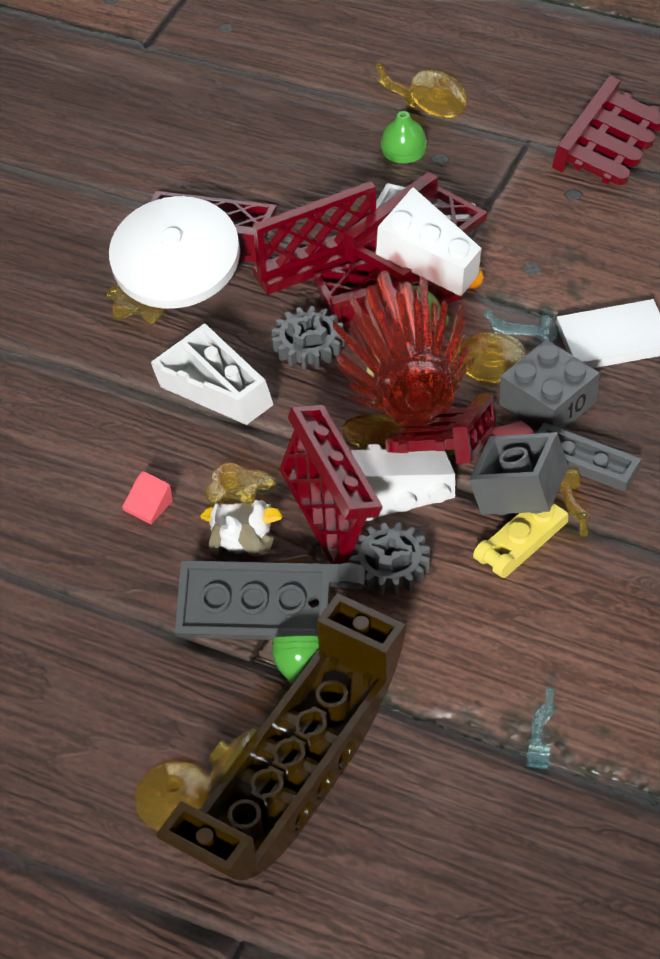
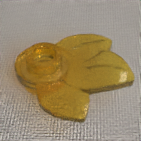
M115 284L106 293V297L114 301L112 307L116 321L140 312L145 322L153 325L165 311V308L148 306L134 300L118 284Z
M225 463L213 471L212 482L205 488V498L211 505L220 503L228 497L252 505L256 499L258 489L276 488V482L266 472L245 470L235 463Z

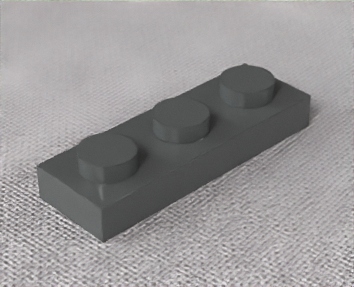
M545 422L537 432L558 433L567 461L568 471L620 491H627L641 468V458Z

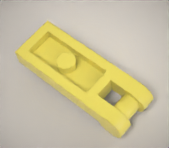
M554 503L550 512L538 514L530 512L519 513L488 541L483 540L480 542L473 553V558L483 565L488 563L493 567L494 573L502 578H506L568 523V513Z

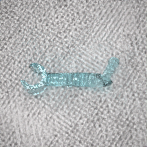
M491 310L485 312L486 318L491 321V328L507 334L537 335L543 342L546 339L550 342L556 339L558 326L550 327L552 318L549 315L541 317L539 325L508 323L502 319H497Z
M547 688L545 690V704L541 705L533 717L531 741L528 743L527 767L548 770L551 745H543L541 742L544 725L556 711V707L553 705L554 688Z

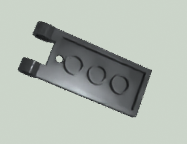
M181 561L175 635L183 638L272 640V638L286 636H318L316 621L330 603L331 587L350 591L363 589L365 567L353 563L307 564ZM312 599L319 600V605L315 608L309 606V602Z

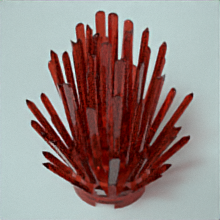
M382 271L377 275L378 282L374 286H368L366 289L367 293L364 303L369 316L366 314L364 307L359 306L354 294L351 293L349 295V301L356 314L353 317L354 321L350 320L351 328H347L356 343L336 321L333 322V329L372 371L374 377L341 352L336 356L337 362L341 365H336V367L358 383H349L353 390L373 399L370 400L357 395L349 396L352 400L377 408L376 412L390 415L398 425L404 427L427 426L431 424L430 419L436 417L442 411L445 414L448 412L453 403L454 393L462 385L458 383L475 362V357L469 359L457 374L469 351L468 347H462L465 341V334L460 337L465 324V319L462 317L464 306L461 303L458 307L445 355H443L442 347L448 310L447 303L442 301L439 317V305L437 306L434 299L431 305V330L428 281L423 276H420L419 299L417 287L413 292L412 285L409 282H404L403 285L399 282V292H397L392 286L388 271Z

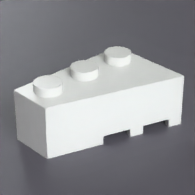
M413 187L378 226L376 255L390 260L403 268H410L413 273L462 296L478 276L481 247Z
M205 323L151 362L161 388L243 424H249L274 405L266 380Z
M379 444L368 445L367 450H350L383 506L378 517L405 512L413 508L432 503H441L455 498V473L445 451L389 453L386 449L381 450ZM377 517L367 518L366 521L376 519Z

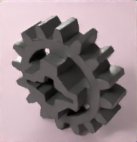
M311 306L308 312H303L299 307L295 315L289 312L284 313L285 321L277 319L276 328H273L271 331L273 351L278 352L280 361L288 359L290 367H293L298 362L301 363L302 369H306L308 364L311 363L316 368H320V361L324 360L329 364L332 363V355L340 356L341 347L345 346L343 323H338V316L335 314L328 317L327 309L317 313L314 306Z
M385 522L382 523L381 530L376 531L370 526L368 527L367 537L359 535L357 545H355L350 557V563L365 567V590L370 591L374 587H378L379 595L383 596L387 589H392L394 595L398 596L400 588L405 587L411 592L413 591V581L417 583L424 582V573L430 572V546H425L424 535L415 537V528L411 527L407 531H402L401 523H397L394 529H389Z

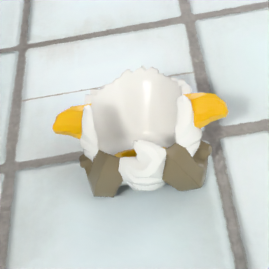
M248 500L240 504L235 503L234 505L221 504L220 507L218 503H215L214 507L206 509L200 515L201 520L210 522V554L220 556L223 547L228 552L236 554L248 552L251 556L255 557L267 554L274 540L269 534L271 522L281 520L282 513L277 508H271V504H266L263 500Z

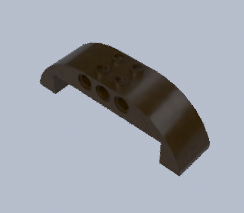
M337 593L316 621L318 651L202 807L198 810L180 801L158 830V839L234 880L253 878L269 868L287 850L306 826L366 737L379 712L396 670L405 638L406 624Z

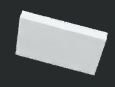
M653 299L557 316L556 326L567 352L591 368L660 356V313Z

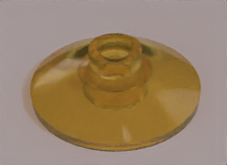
M436 70L422 71L416 74L411 81L410 93L413 100L421 109L431 115L442 118L455 117L461 114L467 105V94L463 86L455 78L444 72Z
M484 332L470 337L462 344L459 350V364L462 370L475 380L499 383L500 376L524 358L526 351L521 342L508 334Z
M361 415L347 420L343 425L342 431L344 437L358 447L367 450L368 445L379 444L381 450L386 449L385 440L394 437L393 431L402 427L401 421L390 417Z
M255 727L238 736L230 744L221 740L208 758L215 765L210 776L207 795H211L258 730Z
M180 761L161 764L150 770L137 786L135 792L137 813L146 825L158 831L180 801L199 810L214 791V784L210 776L202 768L194 764ZM172 788H180V789H179L178 791H176V792H169V791H168V790H170V789H172Z

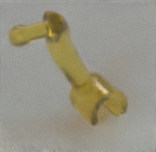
M382 63L375 64V68L380 75L378 80L387 89L404 96L408 105L415 107L427 98L426 96H421L417 91L421 87L420 83L408 89L394 82L389 74L386 75Z
M577 468L567 469L559 491L563 492L567 511L575 519L579 520L580 536H587L586 519H589L590 516L576 502L572 491L580 488L579 472Z

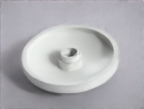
M185 196L158 199L133 211L121 222L114 232L109 248L111 269L120 288L134 300L157 308L191 306L215 295L232 278L240 258L239 239L230 217L219 207L208 201Z

